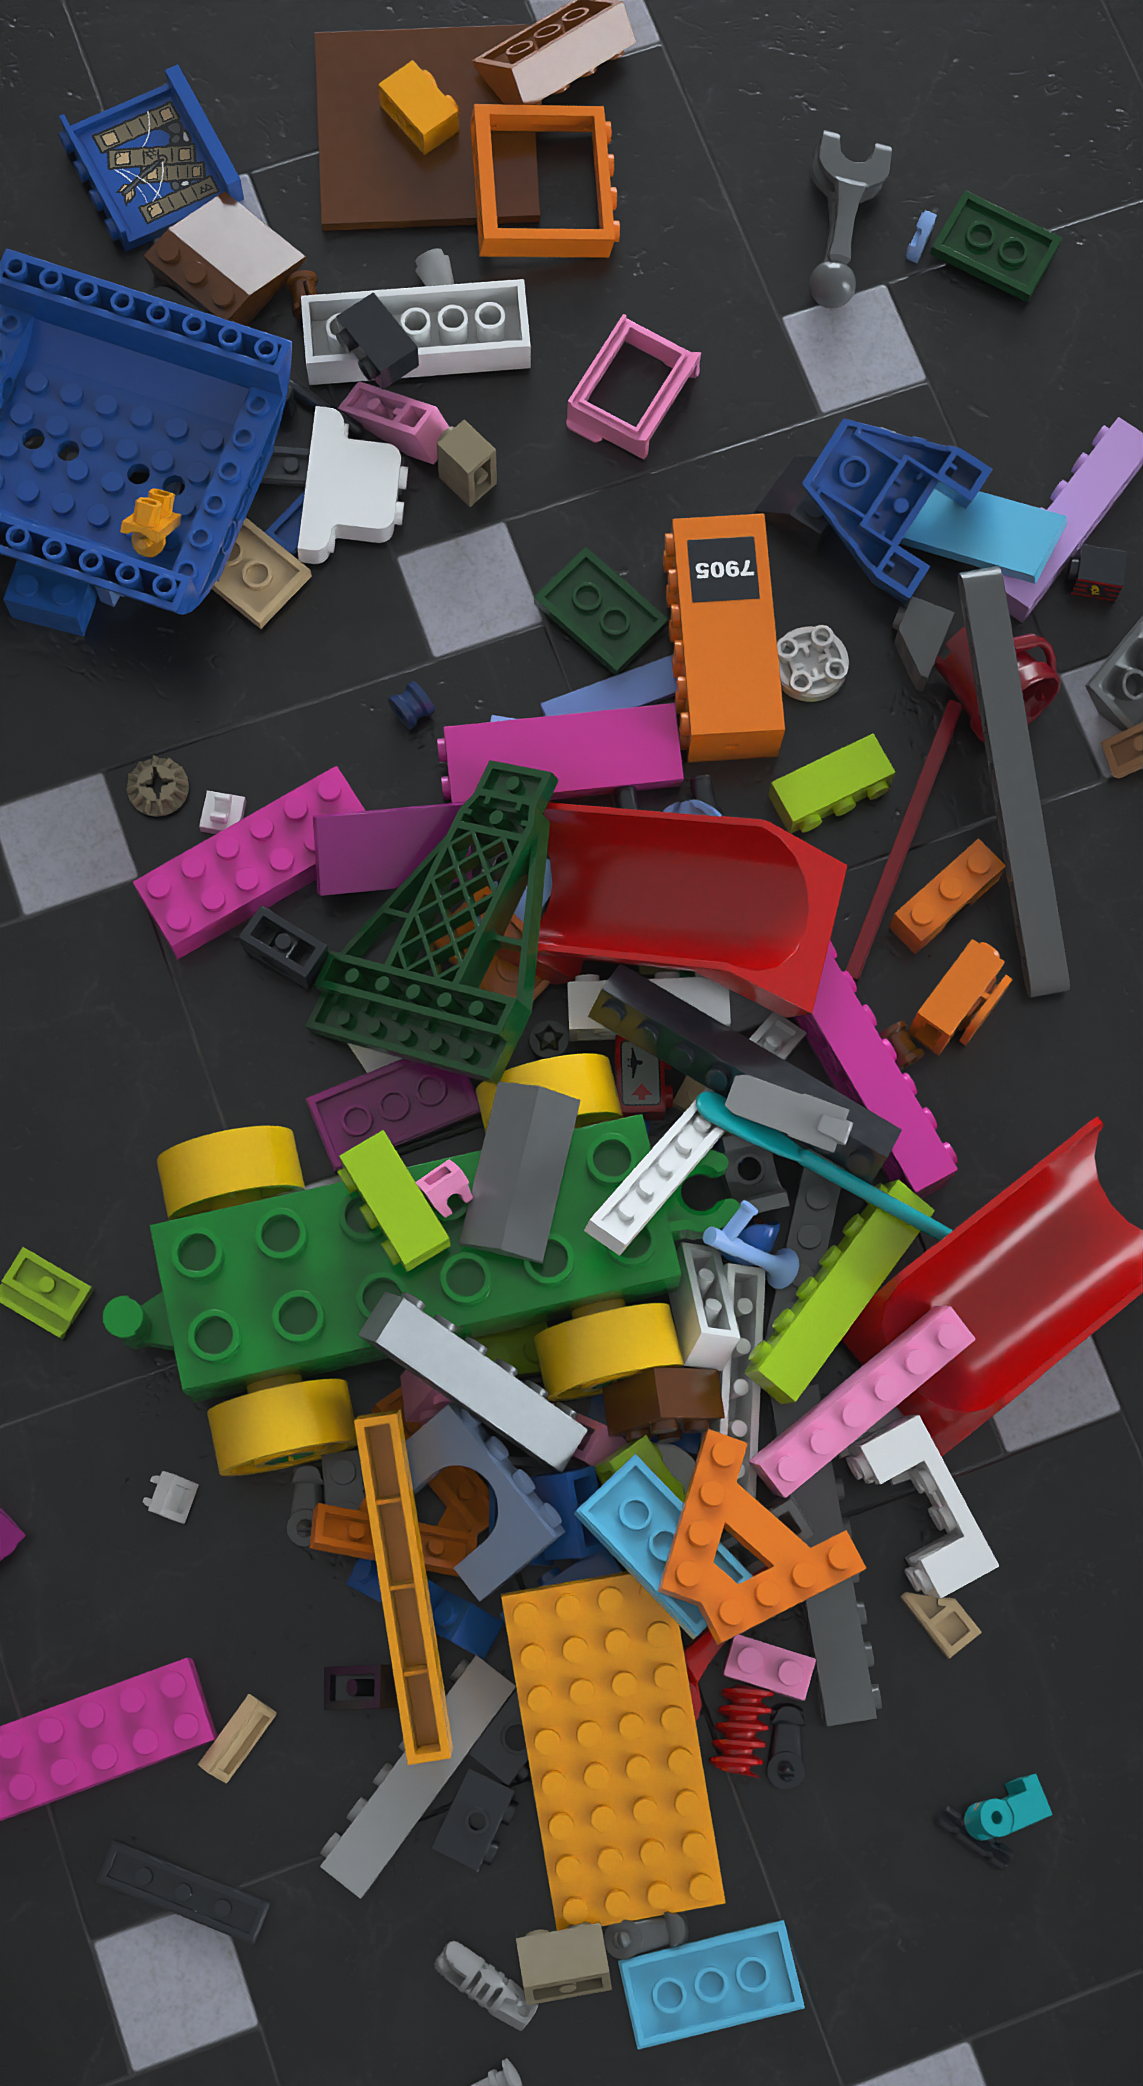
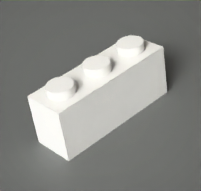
M681 1242L677 1250V1256L682 1276L677 1291L668 1294L684 1366L722 1371L736 1347L740 1335L721 1254L714 1247Z

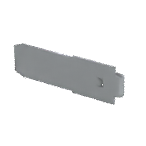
M749 1075L735 1076L725 1106L735 1115L787 1133L789 1137L833 1153L837 1143L846 1145L853 1126L852 1122L846 1120L849 1110L805 1093L801 1095Z

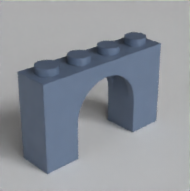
M450 1403L406 1440L414 1495L444 1469L454 1465L476 1470L488 1480L495 1492L498 1502V1518L494 1530L480 1546L454 1567V1570L480 1602L495 1593L566 1531L560 1525L562 1519L558 1512L550 1504L543 1503L533 1491L535 1485L532 1479L523 1470H517L507 1458L509 1453L505 1445L495 1436L491 1437L481 1425L482 1421L468 1410L460 1408L455 1403Z

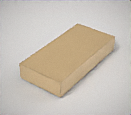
M248 1694L198 1765L225 1783L229 1782L273 1721L277 1712L251 1694Z

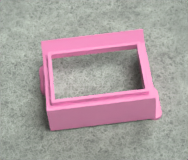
M623 314L569 398L566 426L569 430L592 442L598 443L604 438L645 460L648 455L650 438L689 377L696 378L699 375L701 352H690L627 319V315ZM624 342L663 361L665 365L673 368L637 427L587 402Z

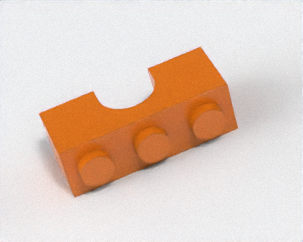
M978 838L894 913L889 928L916 955L943 931L946 924L967 903L972 905L999 880L1006 865Z

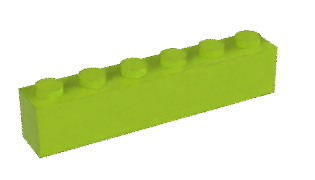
M899 1179L886 1184L879 1183L875 1186L929 1217L935 1211ZM867 1202L868 1206L862 1214L854 1215L844 1226L842 1232L845 1234V1237L839 1245L831 1246L819 1261L822 1268L814 1278L812 1276L809 1277L796 1292V1296L799 1299L791 1310L789 1308L785 1309L776 1318L772 1325L775 1331L767 1342L765 1340L761 1341L753 1349L748 1357L752 1363L744 1373L780 1404L796 1402L920 1230Z

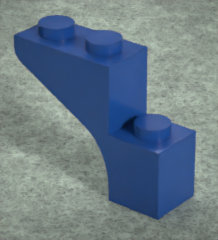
M360 1558L355 1564L346 1585L382 1604L376 1561ZM427 1579L435 1633L484 1660L504 1622Z

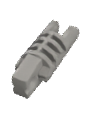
M454 1940L453 1942L450 1941L446 1944L440 1956L436 1958L434 1963L435 1969L446 1980L456 1986L460 1992H465L472 2001H477L480 2007H485L492 2016L519 2031L526 2027L536 2013L538 2004L527 2005L524 1991L513 1980L505 1978V1974L501 1971L497 1972L494 1966L485 1963L482 1957L464 1947L463 1944Z

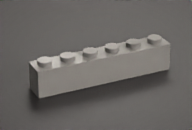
M477 1655L471 1662L464 1658L450 1676V1679L455 1684L445 1697L453 1741L451 1758L407 1765L403 1739L398 1747L404 1752L394 1766L389 1762L384 1765L372 1782L378 1788L369 1801L363 1797L358 1800L346 1817L352 1824L342 1837L335 1832L320 1852L326 1858L320 1867L360 1899L371 1887L516 1689V1685Z

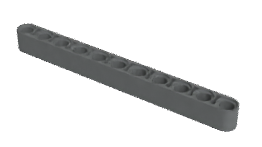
M999 566L962 572L958 574L959 593L1026 991L1029 998L1069 991V973L1002 571Z

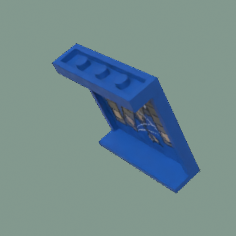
M178 64L165 70L167 84L71 126L64 114L59 116L63 131L59 132L58 136L67 154L74 153L77 161H74L73 164L81 182L88 181L91 185L92 190L88 192L97 212L104 210L108 218L104 220L107 231L113 241L120 240L125 252L161 237L168 228L224 191L238 202L244 200L241 179Z

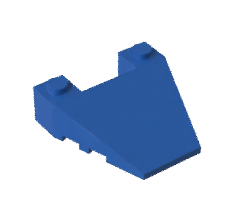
M843 418L801 485L872 584L905 604L930 566L898 545L929 496L936 489L966 509L993 469L961 448L928 442L923 438L909 437L893 433L888 429Z

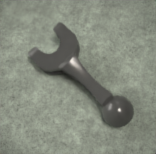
M827 130L823 131L817 143L811 177L815 185L828 198L829 235L824 260L813 270L809 280V290L812 298L819 305L834 309L844 306L854 295L856 278L852 269L847 264L851 261V240L858 205L875 197L888 177L892 148L876 143L874 152L871 153L867 161L853 162L847 159L841 152L840 135Z

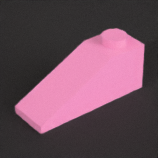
M358 381L338 407V409L360 422L364 429L388 444L394 445L404 454L431 464H435L438 460V439L449 426L436 406Z

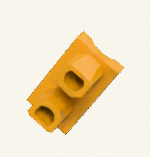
M157 488L151 489L148 492V498H138L135 501L134 513L122 521L120 532L124 534L133 532L131 543L138 554L144 557L157 556L165 547L166 536L180 526L182 515L172 512L175 498L174 493Z

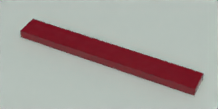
M949 699L846 967V971L852 976L856 985L962 711V704Z

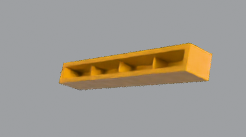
M401 1409L359 1415L354 1420L407 1765L450 1759L453 1751V1741Z

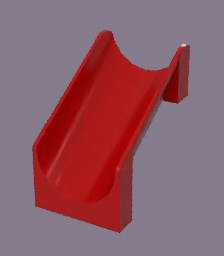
M548 802L543 815L550 822L547 853L550 858L553 884L548 908L540 921L536 976L550 981L554 985L574 982L575 977L580 975L584 960L693 971L785 1018L813 1014L847 870L846 864L766 820ZM500 949L494 955L517 967L520 965L521 953Z
M1098 1116L1079 1129L1047 1157L893 1277L873 1295L841 1339L858 1361L864 1365L935 1305L952 1307L976 1340L896 1406L903 1416H920L941 1457L1037 1381L1046 1371L1143 1293V1230L1129 1223L1111 1205L1099 1183L1094 1155L1098 1134L1103 1128L1104 1123Z

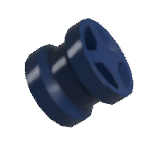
M415 681L406 685L405 692L401 695L394 694L388 698V703L394 714L409 730L417 726L418 719L422 716L428 717L435 712L430 698Z

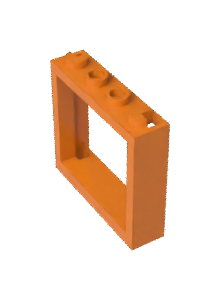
M474 104L470 121L479 257L609 258L614 242H619L620 224L619 221L613 219V210H616L617 190L616 187H611L610 177H613L614 156L613 154H608L607 144L611 142L612 129L611 122L605 121L604 106ZM491 131L592 132L600 229L498 228Z

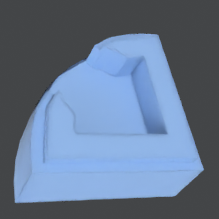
M927 210L922 212L916 225L917 231L911 244L909 243L905 255L907 260L918 264L932 235L937 217L936 214Z

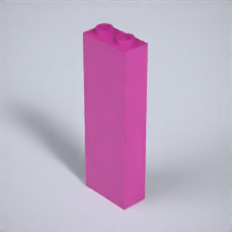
M675 703L444 727V738L437 739L439 762L447 761L449 775L441 777L443 799H451V803L466 802L473 795L489 760L552 772L559 781L550 800L613 794L615 789L623 786H634L636 791L681 787L684 780Z

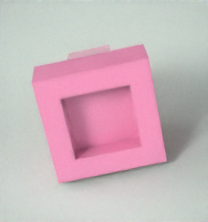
M450 1159L415 1182L425 1199L445 1218L452 1214L451 1209L447 1205L449 1196L457 1193L465 1203L473 1199L468 1186L470 1182L461 1168Z

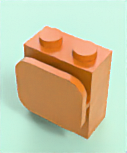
M972 939L917 1012L907 1033L938 1056L958 1030L965 1029L959 1041L967 1045L1013 980L1008 975H1005L999 984H995L996 977L1005 961L999 958L1000 954L987 943L981 942L979 944Z

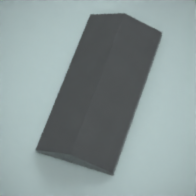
M1143 615L1085 685L1098 713L1121 731H1125L1143 722Z
M498 1082L471 1192L473 1199L468 1204L459 1245L543 1263L579 1110V1099L537 1085Z

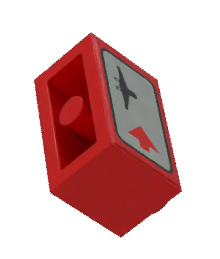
M616 1035L614 1044L615 1085L623 1118L642 1114L643 1119L648 1121L664 1120L666 1108H673L672 1085H665L664 1070H671L672 1066L623 1037Z

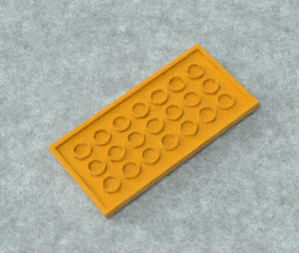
M628 1571L502 1593L501 1599L557 1931L567 1929L570 1925L582 1924L583 1922L591 1924L601 1923V1926L621 1923L623 1920L634 1921L664 1915V1912L668 1911L677 1913L725 1904L679 1624Z

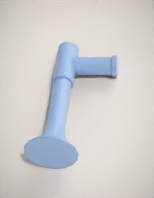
M743 1200L741 1207L723 1230L715 1227H708L703 1234L705 1244L765 1269L766 1279L773 1288L783 1289L788 1287L796 1278L800 1265L799 1257L795 1251L790 1248H783L772 1255L737 1238L751 1218L758 1213V1210L751 1203Z

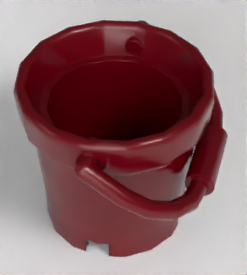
M964 627L945 644L951 653L946 657L945 661L938 654L934 667L943 676L971 717L970 726L978 739L984 743L966 629ZM1033 633L1013 637L1028 725L1052 702L1059 691L1061 678L1056 673V656L1052 645L1043 637H1038ZM1039 646L1045 654L1046 663L1043 661L1037 662L1026 650Z

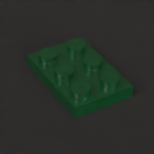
M965 190L934 242L930 255L1028 302L1058 250L1062 237Z
M587 547L576 555L534 596V604L615 676L668 626L669 619Z

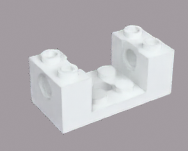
M919 1415L902 1416L847 1447L850 1456L846 1458L848 1466L857 1480L863 1478L865 1483L870 1484L875 1481L876 1484H882L912 1467L913 1470L909 1471V1476L920 1494L925 1492L932 1504L928 1511L934 1524L940 1531L945 1529L947 1532L946 1535L905 1557L909 1565L905 1569V1573L917 1592L922 1590L925 1595L943 1598L999 1567Z

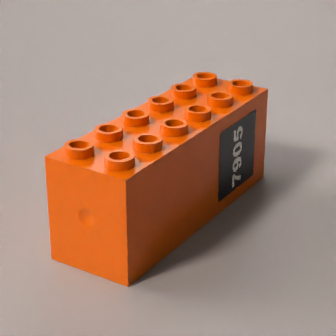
M748 514L673 519L671 533L665 534L663 569L664 573H668L666 604L667 608H671L669 639L670 643H674L672 672L673 678H677L675 709L676 714H680V727H678L680 750H686L687 763L778 757L785 732L765 515Z

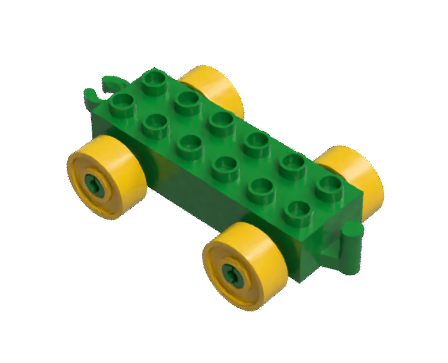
M571 1054L557 1056L504 1071L500 1082L537 1085L580 1100L543 1263L459 1245L469 1202L465 1203L456 1193L447 1199V1205L451 1209L452 1214L446 1218L428 1202L447 1233L451 1246L406 1272L401 1262L393 1266L381 1246V1243L387 1239L379 1226L371 1229L363 1217L359 1207L365 1203L357 1190L350 1194L343 1182L305 1190L294 1134L291 1129L281 1126H253L200 1136L167 1149L156 1160L169 1220L150 1225L163 1291L141 1306L135 1300L130 1299L129 1296H118L112 1299L104 1309L103 1323L113 1336L117 1337L126 1347L131 1349H142L149 1346L174 1350L182 1390L194 1403L243 1391L248 1392L246 1395L220 1403L207 1411L219 1474L221 1476H243L294 1467L321 1460L322 1454L344 1452L358 1446L354 1424L355 1418L347 1381L343 1379H321L302 1382V1378L389 1358L358 1336L385 1292L400 1297L403 1292H407L418 1298L426 1305L423 1309L424 1313L431 1318L437 1314L453 1323L457 1327L454 1334L462 1340L466 1336L473 1339L572 1316L573 1320L547 1328L533 1337L544 1388L548 1392L547 1399L549 1401H565L602 1395V1387L654 1367L684 1368L670 1305L650 1303L626 1307L625 1303L676 1292L682 1273L674 1242L683 1238L691 1240L702 1239L708 1227L723 1230L740 1208L739 1203L735 1199L729 1198L717 1202L706 1211H696L689 1208L681 1197L682 1185L688 1178L695 1175H704L709 1178L720 1177L726 1172L728 1158L723 1153L710 1149L619 1256L586 1233L584 1229L593 1215L651 1151L643 1115L623 1118L610 1061L604 1055ZM483 1081L476 1088V1095L486 1134L497 1085ZM482 1150L406 1168L414 1181L417 1182L450 1159L461 1168L470 1182L468 1186L472 1192Z

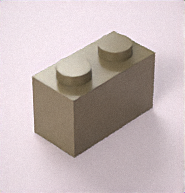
M465 419L456 427L451 426L440 435L437 443L439 478L471 507L497 484L496 449Z
M583 1922L582 1924L570 1925L567 1929L553 1932L542 1929L534 1930L527 1933L525 1937L516 1938L527 2005L612 1990L601 1923L591 1924Z

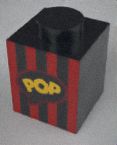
M1083 544L1078 556L1070 558L1067 579L1073 580L1071 594L1115 602L1123 587L1128 552Z

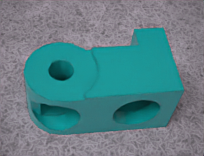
M1032 1774L1005 1783L1009 1795L1004 1798L990 1799L969 1806L964 1817L968 1833L977 1840H988L1008 1835L1053 1815L1037 1775Z

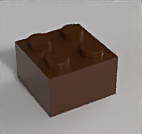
M654 1367L602 1387L609 1437H626L627 1443L640 1439L647 1435L649 1440L651 1437H658L659 1443L680 1441L683 1439L682 1433L695 1434L705 1432L709 1429L710 1423L725 1418L717 1369Z

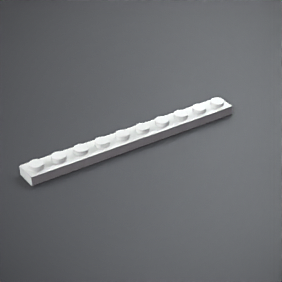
M773 1012L751 1036L750 1040L786 1061L802 1042L806 1032L783 1016ZM706 1087L705 1090L703 1091V1092H705V1091L714 1092V1091L710 1090V1089L707 1088V1087ZM695 1100L593 1215L584 1231L620 1256L726 1130L703 1118L697 1110Z

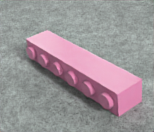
M935 1305L748 1461L772 1494L783 1498L788 1497L976 1340L951 1306Z

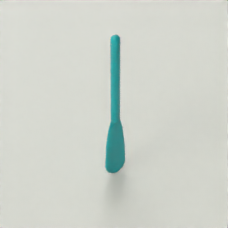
M711 1091L702 1092L697 1096L696 1107L703 1118L720 1128L774 1154L797 1161L807 1169L938 1241H941L953 1231L822 1157L801 1148L779 1130L733 1114L725 1106L727 1098Z

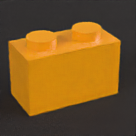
M413 60L378 84L380 106L424 155L459 132L458 114L460 111L456 102L451 96H444L437 88L433 76L427 70L422 71Z

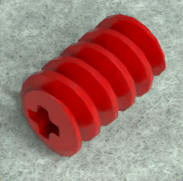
M734 1685V1687L722 1689L721 1696L729 1700L731 1704L718 1707V1713L728 1718V1721L715 1724V1730L725 1735V1738L712 1741V1747L722 1752V1755L710 1757L709 1764L720 1771L761 1778L750 1771L751 1766L763 1764V1759L752 1752L753 1749L766 1747V1742L755 1735L756 1732L769 1730V1725L759 1720L758 1717L759 1715L772 1712V1708L762 1703L761 1699L772 1697L775 1693L742 1685Z

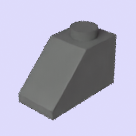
M912 596L907 609L899 607L892 628L898 630L894 645L915 690L923 692L955 612Z

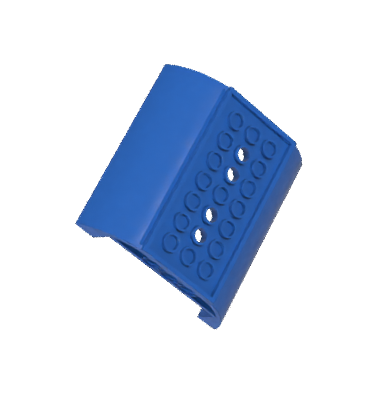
M6 248L0 261V554L177 614L184 615L193 611L208 595L215 582H219L274 452L273 446L280 426L290 378L292 341ZM32 436L44 438V443L37 449H28L25 447V443ZM72 446L80 450L78 456L71 461L60 459L61 452L66 448ZM143 470L150 474L148 480L142 484L130 482L131 475L136 471ZM180 482L184 484V491L174 498L172 512L182 515L180 526L166 536L165 547L157 556L144 557L138 554L131 543L133 532L129 534L120 532L122 521L134 513L135 501L140 497L148 498V492L153 488L165 491L170 483Z

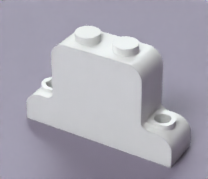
M315 407L298 543V558L303 563L319 564L324 562L330 553H334L335 539L337 538L382 543L392 537L395 524L402 525L404 502H398L397 500L399 489L406 490L408 467L401 466L399 450L394 445L388 443L348 439L349 424L344 423L341 413L334 408Z

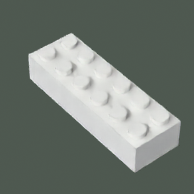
M524 279L301 296L305 358L309 385L369 381L361 372L358 366L359 360L353 352L346 353L336 338V333H338L336 316L373 292L418 347L419 366L402 378L531 368V346Z

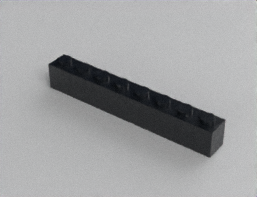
M621 963L601 989L588 1015L592 1020L725 1098L729 1095L735 1076L749 1075L801 1095L805 1093L848 1109L849 1113L846 1120L852 1122L853 1126L846 1145L837 1143L834 1153L798 1139L795 1140L869 1184L872 1183L888 1158L902 1129Z

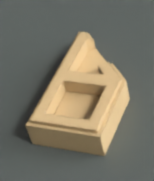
M908 1592L900 1596V1599L947 1659L951 1658L982 1633L956 1599L937 1598Z

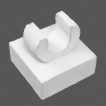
M207 791L199 825L201 832L217 834L242 820L246 807L245 797Z
M162 1471L161 1476H152L150 1481L157 1484L152 1499L148 1497L143 1499V1503L149 1506L148 1511L185 1524L199 1485L165 1471Z

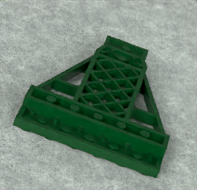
M489 760L473 795L458 810L447 835L339 953L330 950L314 983V986L321 991V994L305 1025L308 1030L317 1035L498 1085L532 1013L550 822L543 813L559 781L552 772ZM475 844L477 851L465 858L470 846ZM506 850L508 859L492 867L490 859ZM482 864L484 872L468 881L466 873ZM458 878L461 886L449 892L453 881ZM489 885L492 893L476 902L473 894ZM527 887L522 939L506 937L504 933ZM417 896L410 912H402L407 907V905ZM465 899L468 907L452 916L449 908ZM442 913L444 921L432 927L437 915ZM473 920L475 928L459 937L457 928ZM392 922L404 924L385 964L360 958ZM449 934L451 942L435 951L433 942ZM425 947L427 956L415 962L420 950ZM500 949L521 953L516 998L479 989L495 953ZM456 955L458 964L442 972L440 963ZM432 969L434 977L424 975L423 973Z

